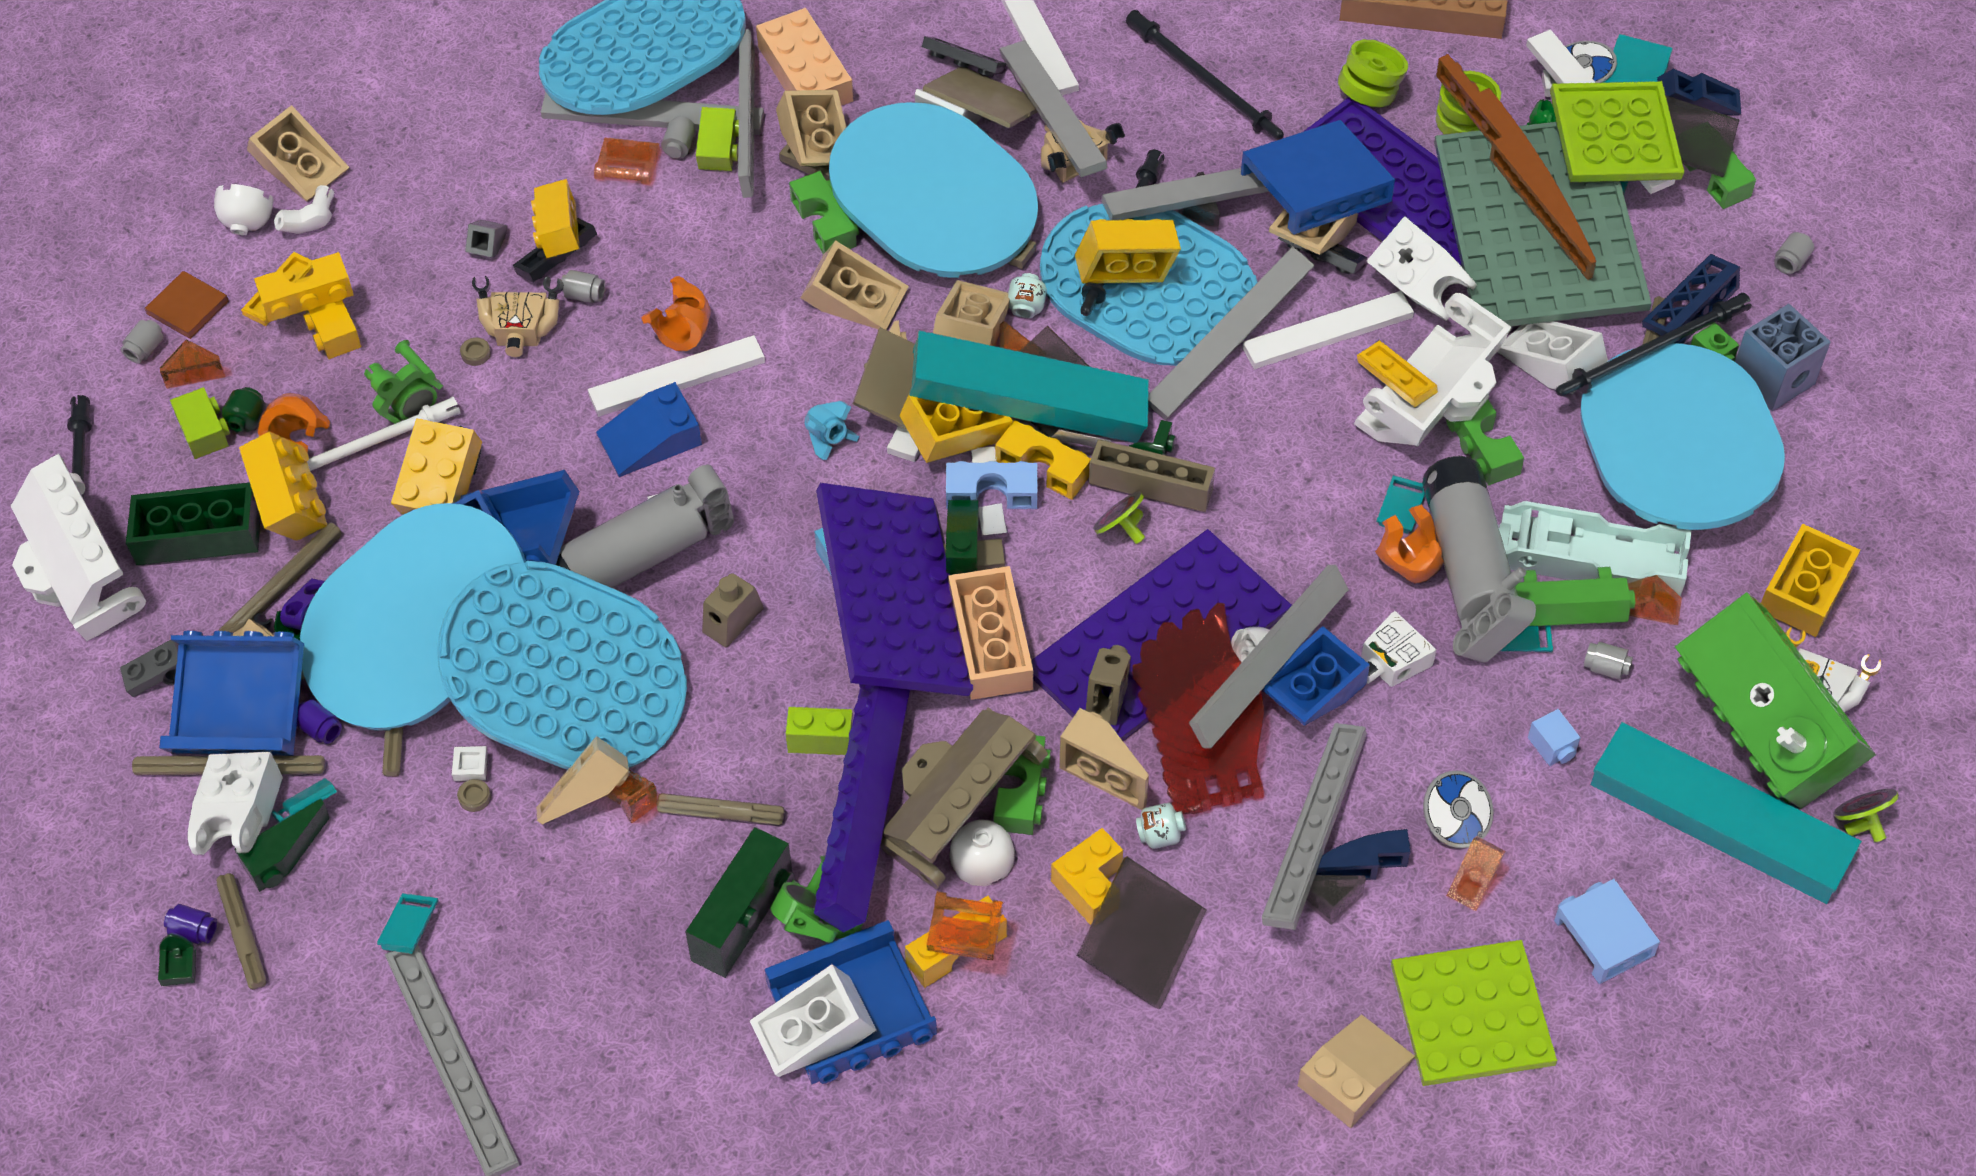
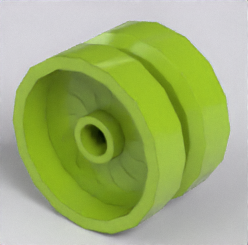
M1368 39L1355 41L1347 55V62L1343 65L1338 76V85L1347 96L1361 104L1371 107L1389 106L1394 101L1399 91V84L1407 73L1408 62L1398 50L1386 43Z
M1464 71L1468 79L1476 83L1480 92L1490 88L1500 101L1501 91L1499 85L1491 77L1481 72ZM1441 84L1435 117L1439 130L1444 135L1480 131L1450 92Z

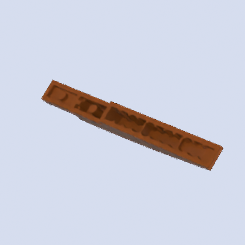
M1449 54L1438 59L1436 76L1492 144L1490 160L1587 280L1593 278L1596 266L1594 254L1566 199L1530 141L1490 88L1480 92L1476 83L1468 79L1464 74L1462 66L1455 62Z

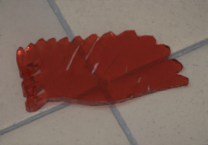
M1217 603L1209 611L1206 619L1202 617L1199 609L1190 610L1182 618V630L1173 622H1163L1157 631L1156 640L1149 639L1142 642L1140 651L1141 663L1132 665L1133 679L1141 688L1138 692V698L1147 708L1145 711L1146 717L1155 726L1152 729V733L1159 741L1156 744L1158 752L1163 755L1160 759L1162 768L1165 770L1162 772V777L1168 786L1167 794L1174 801L1171 804L1175 811H1182L1183 814H1197L1210 811L1211 807L1217 805L1227 807L1240 804L1243 799L1251 797L1253 800L1264 798L1263 786L1257 767L1264 717L1261 691L1212 748H1202L1189 724L1192 718L1242 663L1232 648L1226 620L1225 604ZM1247 772L1249 785L1239 787L1237 774ZM1216 779L1218 792L1208 794L1205 781Z

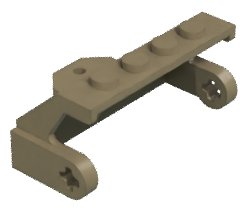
M988 707L979 713L953 746L946 741L922 744L902 768L904 791L909 798L883 828L880 844L882 850L924 882L938 889L946 877L933 865L937 855L1021 754L1037 765H1040L1048 755L1046 749L1035 740V733L1012 717L996 713Z

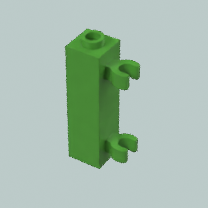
M1610 566L1598 567L1599 578L1585 580L1537 582L1536 571L1526 570V575L1523 577L1524 582L1516 585L1518 596L1533 601L1536 606L1535 617L1529 626L1628 622L1630 609L1635 608L1634 590H1629L1627 578H1612Z

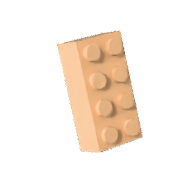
M806 8L756 25L758 48L785 91L838 90L841 106L853 102L852 79Z
M1010 566L948 575L949 590L970 684H973V690L970 694L971 700L1033 690V667Z

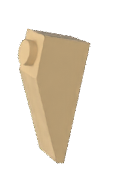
M596 736L571 768L566 771L536 807L537 821L545 824L608 795L615 786L620 787L629 775L627 757Z

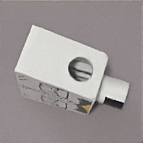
M1396 611L1391 613L1363 644L1361 658L1370 664L1367 684L1380 676L1390 687H1393L1433 666L1436 649Z

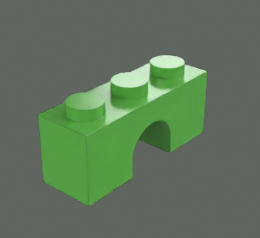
M1707 123L1679 135L1677 144L1681 160L1691 172L1695 169L1706 167L1715 171L1711 174L1707 191L1722 209L1752 196L1756 183L1753 173L1740 162L1737 155L1725 145L1719 134L1714 132Z
M821 171L789 182L790 198L801 218L804 219L812 215L823 216L812 221L814 240L823 254L835 240L849 249L857 247L856 235H859L857 224L849 219L847 214L841 209L833 195L830 180L826 181Z
M1489 400L1486 401L1471 421L1450 422L1446 419L1449 429L1452 432L1455 431L1460 438L1462 451L1465 454H1469L1472 459L1480 464L1488 486L1520 475L1524 462V456L1511 435L1501 439H1493L1484 434V432L1493 430L1496 418V411Z
M1036 735L1035 740L1045 748L1046 737ZM1046 749L1048 755L1040 765L1034 764L1021 754L1004 774L1016 776L1024 782L1021 786L1014 789L998 788L994 823L1002 826L1007 832L1033 835L1034 824H1041L1043 805L1037 804L1039 796L1045 797L1047 777H1042L1043 768L1049 769L1050 749Z

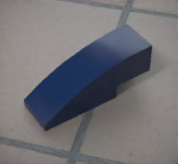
M1674 68L1657 77V82L1662 81L1667 104L1671 107L1709 115H1741L1740 90L1704 73L1692 77Z
M1408 829L1366 835L1328 851L1322 855L1313 882L1376 880L1379 868L1407 867L1411 853Z

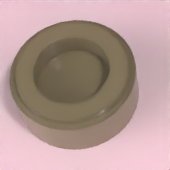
M470 338L460 347L462 360L471 366L484 364L491 355L488 342L482 338Z
M472 779L464 782L459 787L457 797L460 806L464 810L477 812L489 804L491 794L485 782Z

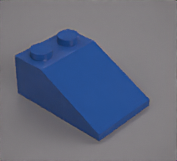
M676 382L646 393L596 431L619 477L702 445L699 424Z
M1322 626L1292 654L1262 691L1305 726L1345 704L1367 684L1370 664Z

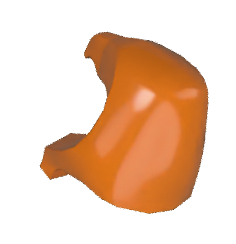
M675 276L670 280L673 286V304L665 310L666 316L664 317L662 311L656 308L645 313L641 319L643 324L649 323L665 346L676 351H688L696 347L705 334L711 309L705 295L697 286L687 282L680 276Z
M285 393L275 398L262 414L259 421L258 435L260 437L270 431L295 442L290 438V434L293 431L306 429V436L314 437L315 428L324 427L328 429L330 421L308 397L296 393ZM295 442L302 445L308 453V446L304 442Z
M1422 504L1409 509L1418 527L1404 539H1401L1403 536V526L1396 515L1382 522L1385 526V532L1379 547L1375 551L1383 563L1414 584L1429 580L1438 573L1444 563L1440 545L1436 541L1432 516Z

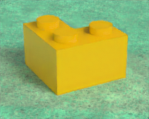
M1101 828L1051 864V882L1092 927L1118 909L1119 891L1107 878L1122 868L1123 849Z

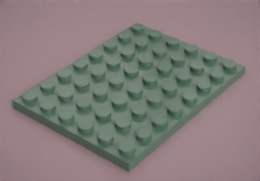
M1557 122L1519 127L1558 185L1594 254L1596 266L1593 278L1589 280L1585 278L1490 160L1492 144L1481 131L1435 136V149L1461 265L1477 284L1474 290L1467 287L1470 299L1510 326L1650 310L1652 303L1620 181L1570 182Z

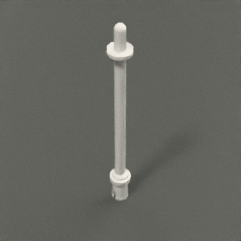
M450 397V399L430 407L424 405L416 416L309 458L307 461L309 469L312 471L413 430L416 418L440 422L461 414L460 409L455 406L458 404L454 397Z

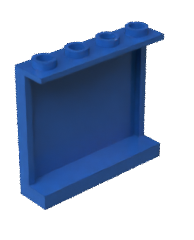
M1341 120L1243 151L1241 175L1245 176L1254 173L1289 213L1288 229L1293 235L1392 202L1395 179Z
M561 470L481 490L488 494L503 526L518 542L526 561L545 562L556 565L580 492L567 472ZM469 494L461 495L460 499L468 496Z
M184 631L183 635H171V640L178 643L179 646L169 736H160V749L171 754L210 755L271 752L272 756H294L304 653L303 642L294 638L293 633L281 631L274 632V636H263V633L255 631H245L244 636H233V633L227 631H214L213 636H203V633L199 631Z
M889 920L764 969L766 983L776 1003L833 964L850 976L876 1028L875 1032L850 1049L805 1066L804 1069L811 1084L817 1082L822 1084L829 1083L835 1080L839 1073L849 1069L853 1071L861 1070L868 1066L871 1060L881 1056L884 1058L893 1057L903 1047L913 1043L915 1045H922L930 1041L933 1035L937 1034L935 1016L931 1017L894 940V930Z

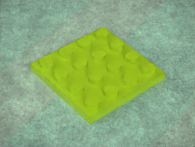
M1662 81L1552 84L1550 95L1570 182L1682 179L1685 172Z
M1522 940L1392 959L1391 968L1423 1086L1556 1066V1054Z

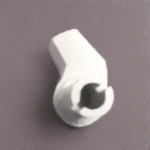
M320 185L316 188L312 204L300 210H280L274 219L276 230L301 234L326 226L332 216L329 207L334 191L330 189L328 195H326L329 187Z

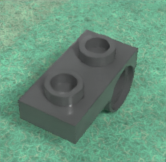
M170 639L121 666L120 671L126 692L135 697L160 682L174 685L179 644Z

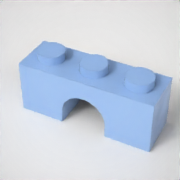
M965 461L946 463V509H948V500H977L979 494L988 489L999 490L1006 496L1007 509H1037V463L1025 461L1016 463H998L995 461L986 463H968Z

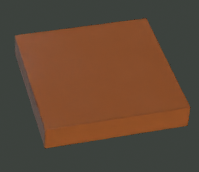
M182 271L145 307L147 315L191 339L229 300L226 294L191 274Z

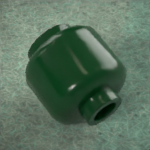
M249 387L232 391L223 406L222 417L227 422V426L235 432L253 431L258 427L261 416L266 410V403L263 400V396L255 389Z

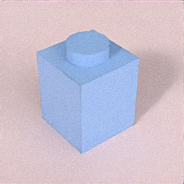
M1559 709L1533 721L1528 734V739L1549 766L1559 761L1561 764H1564L1573 759L1577 754L1576 751L1581 738Z

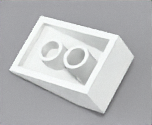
M1555 321L1521 325L1505 339L1497 351L1542 384L1555 390L1559 385L1572 379L1574 369L1582 368L1587 372L1608 361L1602 333Z
M833 964L750 1020L769 1063L778 1077L848 1050L876 1031L850 976Z

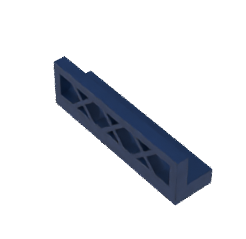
M1710 254L1642 320V327L1663 335L1711 312L1714 303L1727 301L1739 289L1740 266ZM1711 266L1722 270L1720 273L1707 274L1706 272ZM1705 283L1706 287L1704 289L1690 291L1692 285ZM1688 300V305L1673 308L1672 304L1674 302ZM1671 317V321L1666 326L1655 322L1658 318ZM1693 334L1674 343L1684 344Z

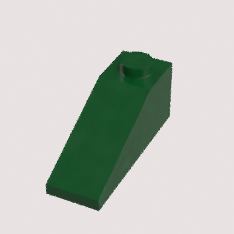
M948 500L946 573L949 575L974 572L978 569L979 500Z
M322 799L315 801L259 834L249 852L236 853L241 865L259 892L265 888L277 886L284 877L289 875L330 817Z

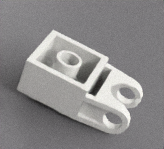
M1405 216L1367 260L1374 269L1416 304L1445 321L1450 317L1441 302L1443 291L1452 284H1461L1472 290L1477 286L1476 282L1443 247Z
M271 752L209 755L192 803L188 826L189 847L194 855H204L215 841L225 836H232V845L235 846L236 853H247L251 850L262 827L268 825L283 779Z

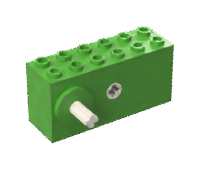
M1748 592L1675 646L1681 655L1677 658L1681 666L1687 673H1692L1698 680L1695 682V685L1699 691L1716 704L1713 710L1724 723L1728 722L1734 729L1730 733L1735 741L1742 748L1746 747L1753 754L1749 757L1753 766L1760 773L1764 772L1770 779L1767 785L1778 798L1782 797L1788 805L1794 803L1800 808L1807 806L1876 756L1875 752L1767 608Z

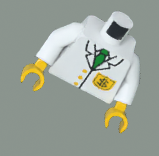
M1790 627L1785 634L1797 648L1804 641L1806 633L1802 630L1799 641H1793L1790 638L1792 629ZM1799 649L1800 654L1844 712L1860 703L1871 683L1868 681L1870 676L1876 675L1881 668V660H1879L1876 668L1868 669L1865 663L1868 661L1870 654H1867L1862 658V672L1858 676V670L1807 650Z

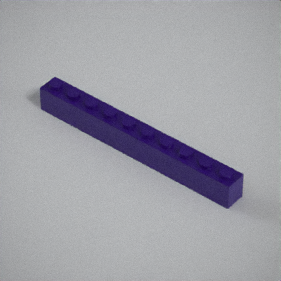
M859 684L860 690L854 707L855 714L852 728L849 732L847 753L843 760L844 768L838 785L839 792L836 806L833 810L831 831L827 838L828 846L825 860L821 867L822 875L816 892L814 909L816 916L842 932L866 922L910 693L908 689Z

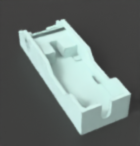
M1528 501L1512 506L1505 505L1499 530L1511 570L1516 571L1519 567H1523L1525 570H1535L1537 575L1566 580H1585L1599 578L1598 567L1610 566L1612 578H1627L1629 590L1680 599L1687 577L1688 559L1686 558L1690 549L1691 530L1677 529L1675 526L1663 524L1647 529L1609 523L1599 513ZM1532 510L1539 511L1538 517L1531 516Z

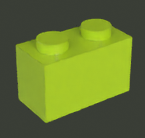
M702 107L696 149L698 169L732 171L733 161H738V144L735 143L736 137H739V120H737L735 109Z
M204 387L170 399L194 459L229 447L225 437L230 434L224 417L221 419L217 418L216 414L221 413L214 396L208 397Z
M788 707L786 725L788 753L846 755L849 732L853 724L852 709Z

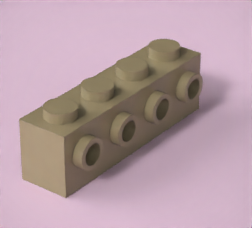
M1100 439L1097 440L1089 465V484L1128 494L1140 491L1145 498L1206 512L1214 486L1215 467Z

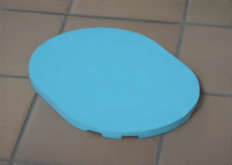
M604 0L569 20L551 36L552 41L542 49L539 57V77L543 88L548 96L557 104L575 112L592 115L625 113L656 103L710 72L723 63L736 50L746 28L743 5L740 0Z
M907 102L886 105L869 111L850 123L837 138L833 146L829 161V177L832 192L837 203L847 216L887 253L916 271L921 269L937 273L939 277L959 278L960 275L973 273L981 275L1010 262L1025 248L1031 239L1038 214V198L1031 178L1009 153L976 124L960 114L941 106L926 103Z
M1103 203L1091 207L1083 206L1063 218L1046 238L1040 260L1041 281L1047 288L1046 295L1061 314L1119 351L1138 360L1159 365L1177 366L1258 283L1256 275L1253 274L1248 265L1247 259L1239 250L1221 237L1174 210L1134 217L1133 219L1174 221L1181 250L1164 281L1150 283H1104L1103 288L1106 291V299L1102 303L1095 304L1089 316H1083L1080 312L1085 300L1081 294L1082 287L1086 283L1081 282L1075 253L1091 221L1099 219L1110 220Z
M1672 343L1592 382L1590 392L1582 396L1581 425L1605 487L1620 504L1624 503L1636 512L1635 515L1655 524L1663 522L1677 525V529L1688 530L1727 526L1754 514V510L1763 503L1768 502L1778 489L1785 463L1784 446L1780 434L1756 382L1741 366L1724 355L1703 347ZM1631 350L1625 351V352H1623V353H1621V354H1619V355L1613 357L1612 359H1614V358H1616V357H1618V356H1620V355H1622V354H1624V353H1626V352H1629V351H1631Z
M452 503L428 505L412 510L395 519L377 533L326 579L307 609L300 634V641L304 643L302 671L311 692L320 704L346 723L377 731L415 725L445 707L451 700L441 680L437 658L438 637L443 618L456 596L475 578L500 565L526 562L523 551L513 535L489 514L471 506Z
M526 561L525 563L500 565L484 572L467 584L456 596L443 618L439 631L437 658L441 680L453 705L467 722L479 732L501 744L566 770L571 768L596 736L625 755L629 768L642 763L659 750L674 732L682 716L687 692L686 675H684V668L680 657L682 654L678 644L652 610L625 593L554 564Z

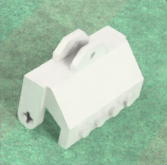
M1461 293L1453 294L1445 303L1446 313L1451 319L1470 331L1471 334L1455 337L1441 326L1436 325L1429 336L1407 360L1408 363L1437 385L1438 392L1414 407L1387 385L1383 389L1373 388L1364 397L1363 404L1366 409L1358 416L1354 425L1380 442L1419 446L1442 417H1445L1450 422L1471 421L1486 403L1490 391L1496 384L1493 366L1489 361L1504 343L1511 326L1468 296Z
M57 454L30 470L11 504V508L28 539L27 542L20 545L12 566L24 589L27 592H31L38 603L56 607L62 606L75 630L88 641L138 613L145 606L146 600L139 588L128 587L99 602L102 587L122 576L123 571L119 567L82 497L85 491L82 479L78 474L70 473L63 458Z

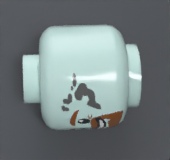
M1024 273L1022 276L1012 279L1008 291V298L1010 299L1009 308L1012 310V313L1017 317L1033 318L1039 314L1044 308L1047 293L1046 285L1039 280L1037 275L1031 273Z
M1170 803L1146 807L1141 811V817L1136 818L1141 843H1147L1152 849L1177 844L1181 838L1180 831L1186 830L1182 811L1176 812Z

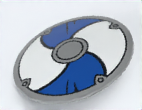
M1579 41L1565 46L1596 83L1606 81L1614 73L1617 59L1613 50L1607 45L1596 41Z
M1448 771L1437 776L1428 786L1423 802L1424 817L1430 831L1439 841L1454 848H1468L1478 844L1488 834L1493 821V804L1489 792L1479 779L1464 771Z

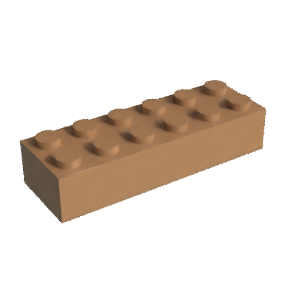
M1342 0L1339 21L1502 39L1507 0Z

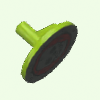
M1140 491L1135 492L1115 504L1095 523L1094 531L1097 534L1103 533L1120 523L1135 544L1141 542L1145 536L1137 525L1143 517V512L1137 507L1144 498L1143 494Z
M1881 789L1859 795L1837 807L1834 811L1835 818L1838 820L1862 818L1844 825L1847 834L1853 836L1869 830L1874 842L1886 839V834L1877 812L1896 802L1899 794L1895 789Z

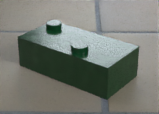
M247 482L131 495L126 545L136 565L258 552L261 516L251 484Z
M756 827L753 828L685 931L692 962L726 978L770 910L783 883L792 882L794 879L788 842Z

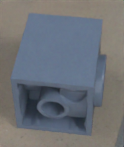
M1787 304L1745 330L1735 362L1753 378L1763 395L1768 409L1773 412L1816 384L1831 341L1794 307Z

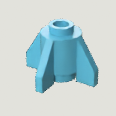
M843 401L816 405L807 412L804 424L809 431L815 454L823 460H827L832 446L829 444H837L844 437L857 442L860 437L846 428L844 420H846L851 406Z

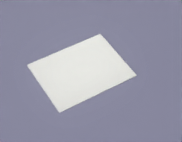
M1058 430L1052 436L1058 440L1095 447L1097 440L1100 439Z

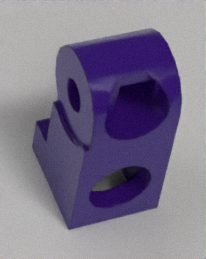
M311 578L284 604L280 617L285 627L297 630L302 629L307 609L325 581Z

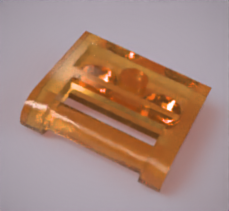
M605 137L598 162H596L594 167V178L604 180V177L641 181V184L651 185L660 152L659 143Z
M937 891L926 944L927 951L993 961L1004 902L993 900L992 903L949 897L947 893ZM945 910L985 915L990 916V921L985 923L946 917L944 913Z

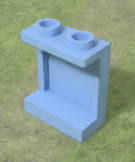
M1615 879L1604 884L1602 882L1595 883L1587 889L1585 894L1577 898L1570 896L1558 905L1554 919L1557 926L1564 923L1594 964L1592 975L1599 984L1655 956L1660 944L1659 939Z

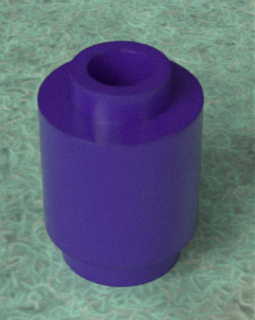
M309 700L298 705L296 727L319 743L329 744L339 736L342 724L339 722L338 717L315 700Z
M177 904L174 909L170 908L166 913L164 927L167 928V934L175 933L184 936L190 942L198 945L202 942L208 944L216 932L217 919L211 917L209 912Z

